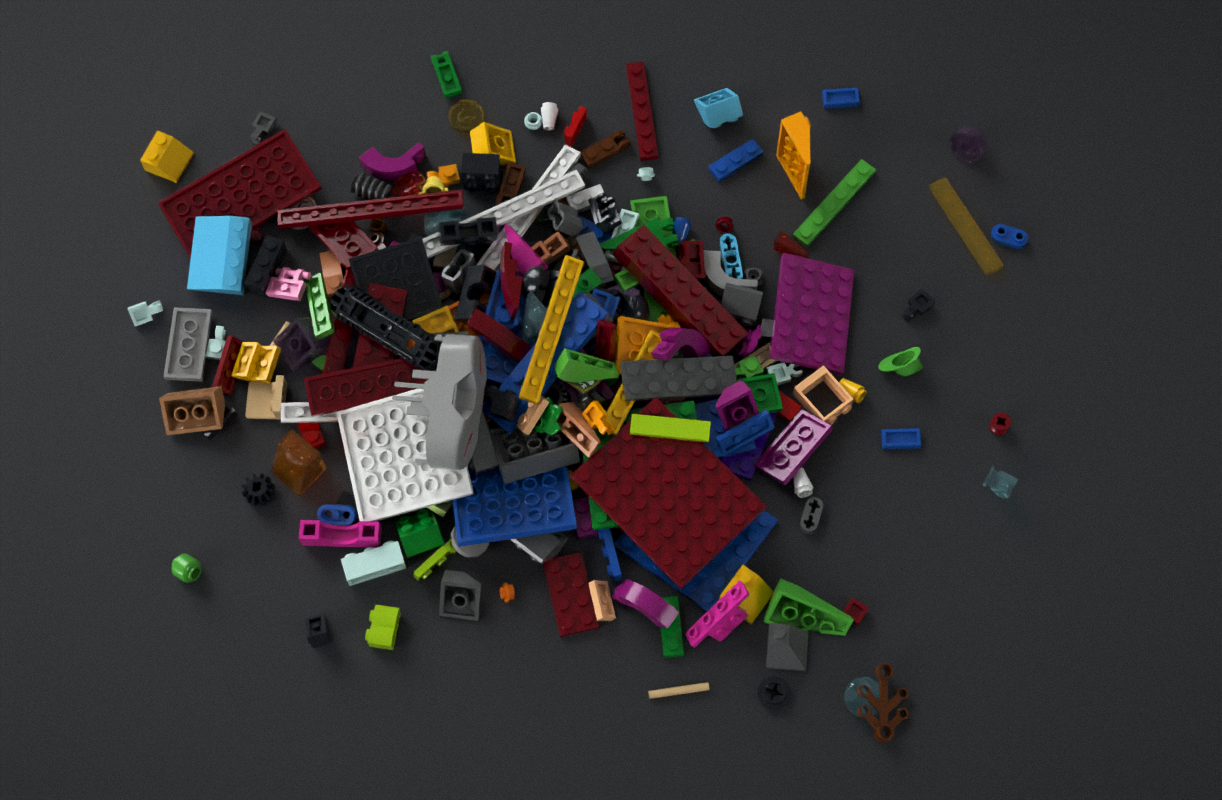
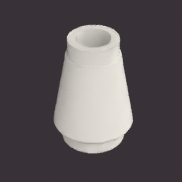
M546 102L542 104L541 115L544 130H554L559 110L555 103Z
M800 468L793 476L794 492L799 498H806L812 495L813 485L804 468Z

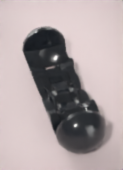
M542 265L533 266L528 269L522 279L521 291L523 296L529 302L549 306L560 271H546ZM596 288L612 294V296L620 297L617 308H620L619 317L623 316L648 321L650 315L649 305L642 295L628 296L616 289ZM614 316L612 323L617 325L619 317Z
M355 285L342 286L333 294L330 306L335 318L377 342L419 370L430 371L437 368L442 343L441 341L434 340V337L437 335L430 334L417 323H412L402 316L392 313L385 305L378 302L375 297L360 291V288ZM410 339L415 341L412 350L407 348Z

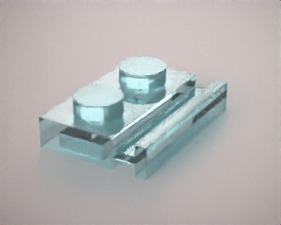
M992 466L983 486L987 484L991 486V490L997 496L1009 498L1018 479L1001 470L997 472L994 470L995 467Z

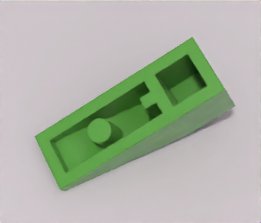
M565 348L554 365L559 379L574 383L618 378L619 376L614 362Z

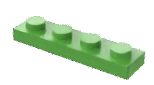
M321 272L312 276L310 280H304L307 284L306 292L314 334L318 340L335 333L324 276Z

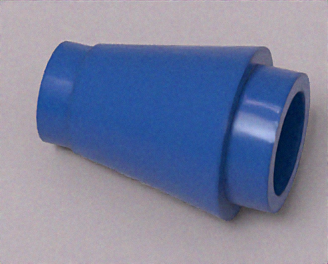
M677 217L673 226V234H677L678 245L686 240L691 228V221L682 217Z

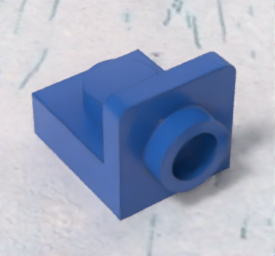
M497 307L494 320L515 333L517 327H521L523 316L520 315L521 309H518L515 318L511 319L507 309Z

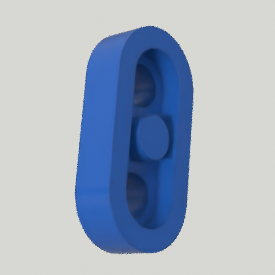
M1004 224L995 225L990 234L991 239L995 243L1014 249H1022L1028 242V235L1025 231Z
M325 504L318 509L317 517L320 521L327 524L349 525L355 522L357 512L351 505ZM327 510L331 511V517L327 515ZM346 511L350 513L349 518L345 515Z

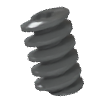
M365 173L355 176L351 182L350 192L356 193V195L362 196L365 199L390 198L391 185L388 184L384 188L385 182L382 181L378 185V179L376 178L371 182L372 176H368L365 179Z

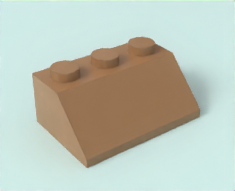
M222 386L171 392L159 398L167 435L216 430L223 427L225 402Z

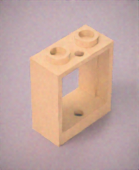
M824 365L794 387L793 395L810 414L830 425L838 419L837 417L840 414L845 415L852 409L853 398ZM822 381L842 401L839 407L825 417L805 396L806 393Z

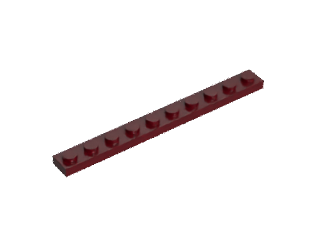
M462 190L278 210L279 229L464 209Z

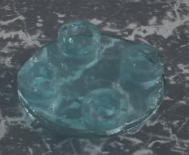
M867 676L852 680L844 692V701L848 710L858 716L857 708L865 704L870 707L871 713L876 715L878 712L867 699L857 694V688L860 685L867 684L871 692L879 700V683ZM862 687V693L866 694V689ZM862 708L861 712L864 715L866 714L865 708Z

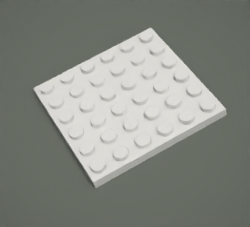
M415 389L397 394L396 396L422 398L424 389ZM392 396L336 412L360 521L375 522L474 494L468 466L462 470L431 468L428 464L419 466L415 462V458L427 459L426 434L429 416L407 415V406H411L410 401L393 400Z

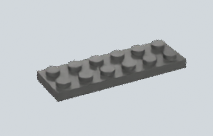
M733 356L622 361L620 363L625 401L653 400L655 397L658 399L721 396L725 388L737 382Z

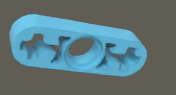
M729 233L721 236L719 244L724 272L731 277L732 269H735L737 279H743L736 237ZM726 240H729V242L731 243V250H728L727 244L725 243ZM728 256H734L736 258V262L728 263L726 261V258Z

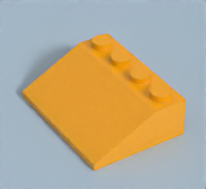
M800 111L781 120L776 156L802 200L805 198L810 169L811 124L809 119L804 117Z

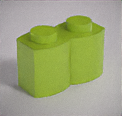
M375 605L374 610L370 611L369 621L372 624L365 634V640L368 641L369 647L393 650L401 616L399 608Z

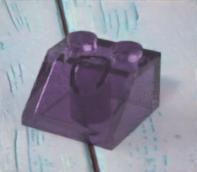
M311 317L296 318L273 340L276 346L281 349L280 352L292 371L311 363L328 349V344L324 338L318 340L315 337Z

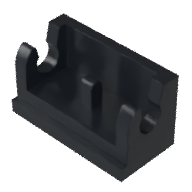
M603 192L593 199L590 198L588 202L595 225L607 234L622 224L615 199L611 196L602 201L601 199L606 197V193Z

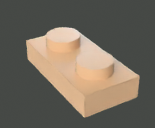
M541 395L537 405L529 402V408L525 414L519 417L517 427L523 433L529 435L549 404V401Z
M599 580L589 582L597 621H612L616 619L608 582Z

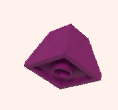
M742 380L725 388L715 405L725 432L759 414L752 391Z

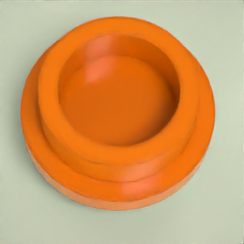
M507 582L503 583L499 589L500 598L504 599L507 603L510 600H514V587Z

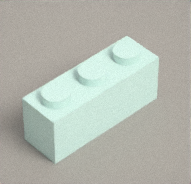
M388 541L383 546L377 548L369 547L364 552L358 554L350 553L341 559L349 586L406 569L398 541Z

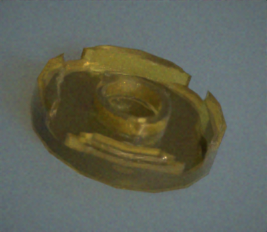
M470 99L460 100L455 105L453 104L449 110V123L455 131L469 134L471 130L484 122V110L476 101Z

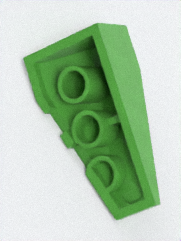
M781 578L771 596L764 617V622L768 624H787L805 631L814 630L820 631L822 634L841 636L846 635L854 621V618L819 597Z

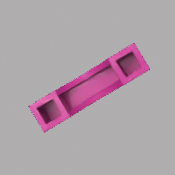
M300 520L299 540L302 546L368 548L381 546L382 528L379 522L359 521L354 525L338 526L327 524L320 520Z

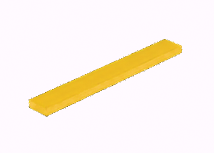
M569 255L564 257L518 397L536 405L539 402L584 261Z

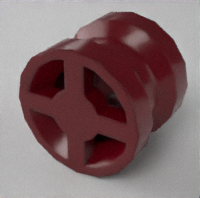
M996 413L989 425L991 432L997 436L1006 434L1011 425V419L1005 413Z

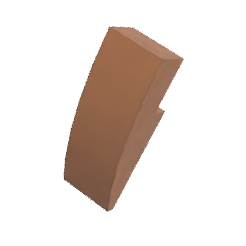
M559 231L544 242L540 240L531 247L547 265L572 250L564 235Z

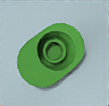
M912 347L906 351L888 356L879 363L878 368L882 372L895 371L902 376L912 375L923 368L919 358L921 349L919 347Z

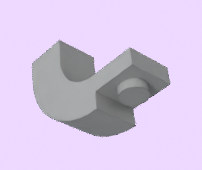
M704 250V280L712 291L723 297L726 282L757 290V280L735 279L728 276L722 270L720 263L721 251Z

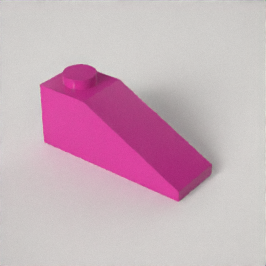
M506 224L504 228L509 243H512V259L518 260L517 269L519 271L517 274L523 277L528 269L539 265L544 266V270L548 268L547 264L512 227Z

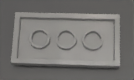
M174 307L163 376L165 380L203 382L206 362L205 355L213 313L211 309Z

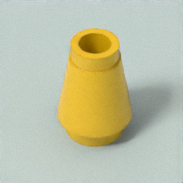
M845 378L839 381L842 387L851 395L853 402L860 403L864 399L867 391L863 386Z

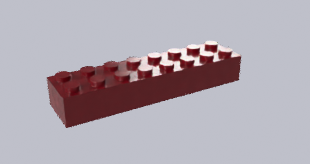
M644 224L617 246L612 255L659 305L678 322L681 328L694 329L704 336L711 350L709 353L712 357L726 356L747 336L748 332Z

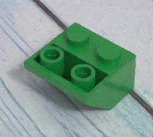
M423 509L418 511L417 514L403 516L399 520L394 521L407 558L444 545L433 511L430 509Z

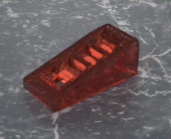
M783 231L779 232L774 241L773 249L781 254L787 253L809 259L810 254Z

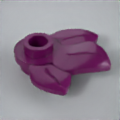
M758 326L753 332L748 328L747 336L739 343L736 349V354L740 358L744 359L749 356L756 348L762 334L761 326Z

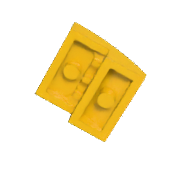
M448 306L412 321L420 325L428 333H459Z
M242 342L231 376L245 381L270 383L281 349L277 346H261L258 342Z

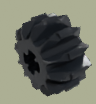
M253 473V479L246 477L248 484H242L244 489L242 495L246 497V502H252L255 507L259 502L261 506H264L265 500L271 502L269 496L275 495L274 490H272L275 488V485L271 483V478H265L262 473L259 477Z

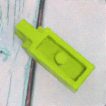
M452 538L414 571V577L417 581L422 578L424 580L433 573L431 570L436 565L441 566L447 560L446 555L457 552L452 545Z

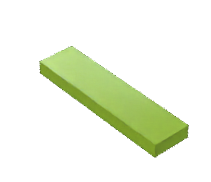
M632 414L630 435L709 442L711 422Z

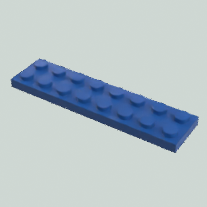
M580 291L571 301L541 395L557 379L554 365L564 348L579 352L597 331V321L606 320L610 315ZM535 345L499 387L500 391L510 390L516 393L517 398L519 397ZM518 398L521 400L513 423L496 418L489 412L492 400H488L485 403L482 411L511 434L517 427L519 417L525 414L529 408V402Z

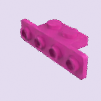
M738 581L685 633L692 647L695 648L708 635L721 642L748 616L746 610L739 606L749 596V592L742 581Z

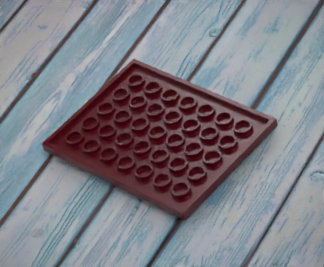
M657 397L638 413L640 415L677 418ZM630 420L619 430L617 435L615 434L570 477L682 589L750 525L767 506L702 442L630 435Z

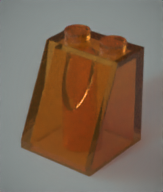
M291 429L278 442L272 473L296 494L301 496L327 468L321 454Z

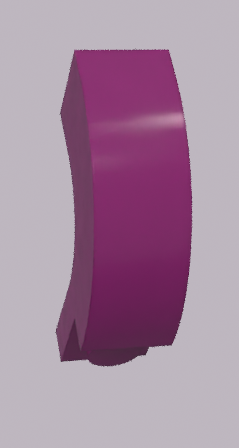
M420 142L406 154L397 158L385 157L372 146L359 157L361 167L370 175L382 180L395 181L416 173V163H420L426 156L424 146Z
M673 327L664 330L659 335L662 341L651 354L653 359L669 360L679 349H681L684 358L705 357L711 350L700 332L694 329Z
M626 580L625 583L622 582L618 585L611 597L616 603L628 605L640 611L658 627L668 629L679 613L663 598L631 580Z

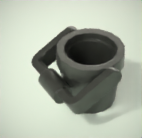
M596 388L585 394L582 393L575 403L583 412L593 400L598 401L606 412L609 408V400Z

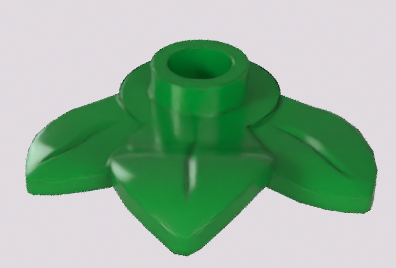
M548 397L546 399L549 401V404L534 426V430L538 433L546 432L549 435H555L561 430L557 420L563 407L552 405V399Z

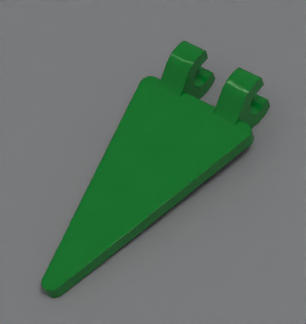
M655 218L644 223L667 249L668 247L674 248L678 246L677 234L666 238L664 235V231H672L674 229L673 218H666L662 221L660 218ZM642 225L600 243L601 249L615 250L621 242Z

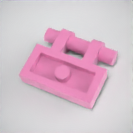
M277 268L275 273L279 277H271L265 292L267 296L301 301L307 286L303 280H310L311 273L306 272L304 269Z

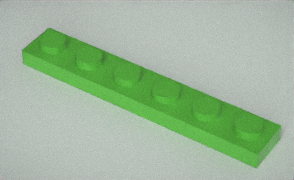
M861 159L793 233L792 238L807 248L875 174L876 169Z

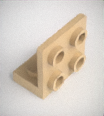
M276 375L275 382H249L245 413L247 419L281 420V403H286L287 382L283 375Z

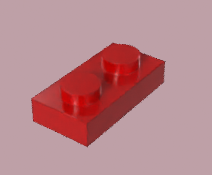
M580 106L577 112L574 111L570 126H567L564 130L565 144L573 146L587 119V108Z
M318 422L297 423L308 451L326 445Z

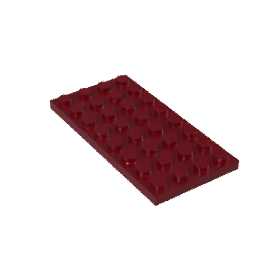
M284 129L159 201L158 205L191 259L196 217H247L252 222V228H257L276 217L278 210L293 207L322 190V187L288 132Z

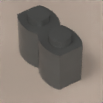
M556 200L553 202L548 210V216L552 220L554 229L576 238L583 229L581 219L578 218L577 210Z
M461 249L453 257L452 263L444 268L441 277L446 290L455 294L462 291L468 266L477 265L473 253Z

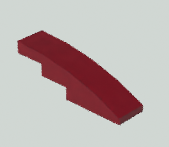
M505 242L500 260L501 288L511 319H514L519 307L523 277L515 276L518 260L510 259L512 243Z
M477 308L466 324V327L481 335V339L498 348L497 351L518 364L532 348L512 331Z

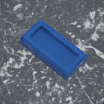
M858 87L822 90L824 109L860 106Z
M920 428L881 429L882 449L921 448Z

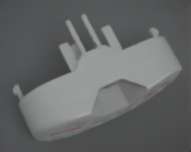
M446 334L443 337L442 335H437L434 337V340L442 342L437 370H413L412 378L428 379L425 384L395 382L394 384L395 387L424 389L423 397L393 395L392 399L411 402V406H407V415L429 416L426 434L427 459L415 458V462L419 466L428 464L431 468L462 470L471 460L478 441V428L482 412L484 388L487 381L485 352L483 344L477 336Z

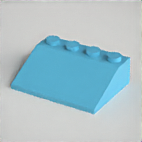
M237 216L196 217L187 290L244 295V282L246 279L252 228L250 218Z

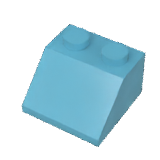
M728 88L694 99L704 123L710 128L720 127L722 123L727 121H737L738 117L743 116L738 95Z

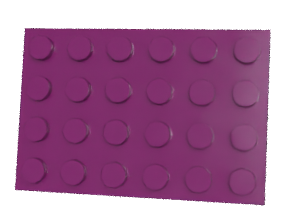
M787 253L782 254L769 359L816 370L824 365L830 373L838 375L844 373L854 269Z

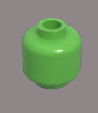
M181 554L173 560L171 571L173 576L189 583L197 580L201 575V564L199 560L192 556Z

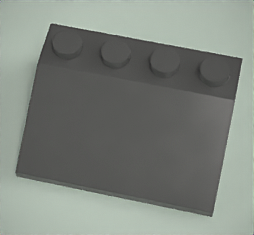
M500 426L488 429L499 463V470L505 484L580 462L578 447L561 430L555 435H549L546 432L538 433L533 428L531 433L527 435L518 427L511 434Z

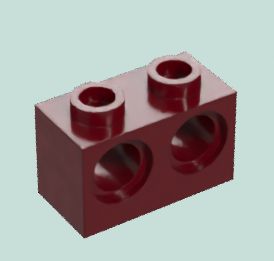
M703 240L680 243L678 245L679 261L698 281L704 279Z

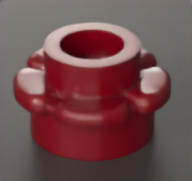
M721 216L717 219L715 226L720 233L726 234L733 229L734 224L730 217Z
M259 227L251 229L250 242L254 243L253 245L256 242L260 243L262 232L259 231Z

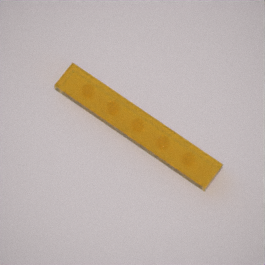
M944 177L930 184L929 189L985 274L989 275L1003 268V263L947 178Z

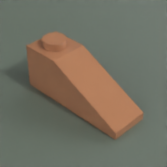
M330 251L319 254L326 291L331 303L333 294L343 285L344 275L341 263Z
M574 402L559 404L558 406L563 407L557 420L561 431L588 458L591 457L600 444L594 429L590 427L582 415L583 411Z

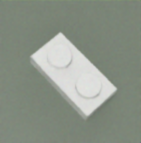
M601 184L566 196V200L570 207L575 208L577 213L591 209L588 200L590 198L593 199L604 191Z

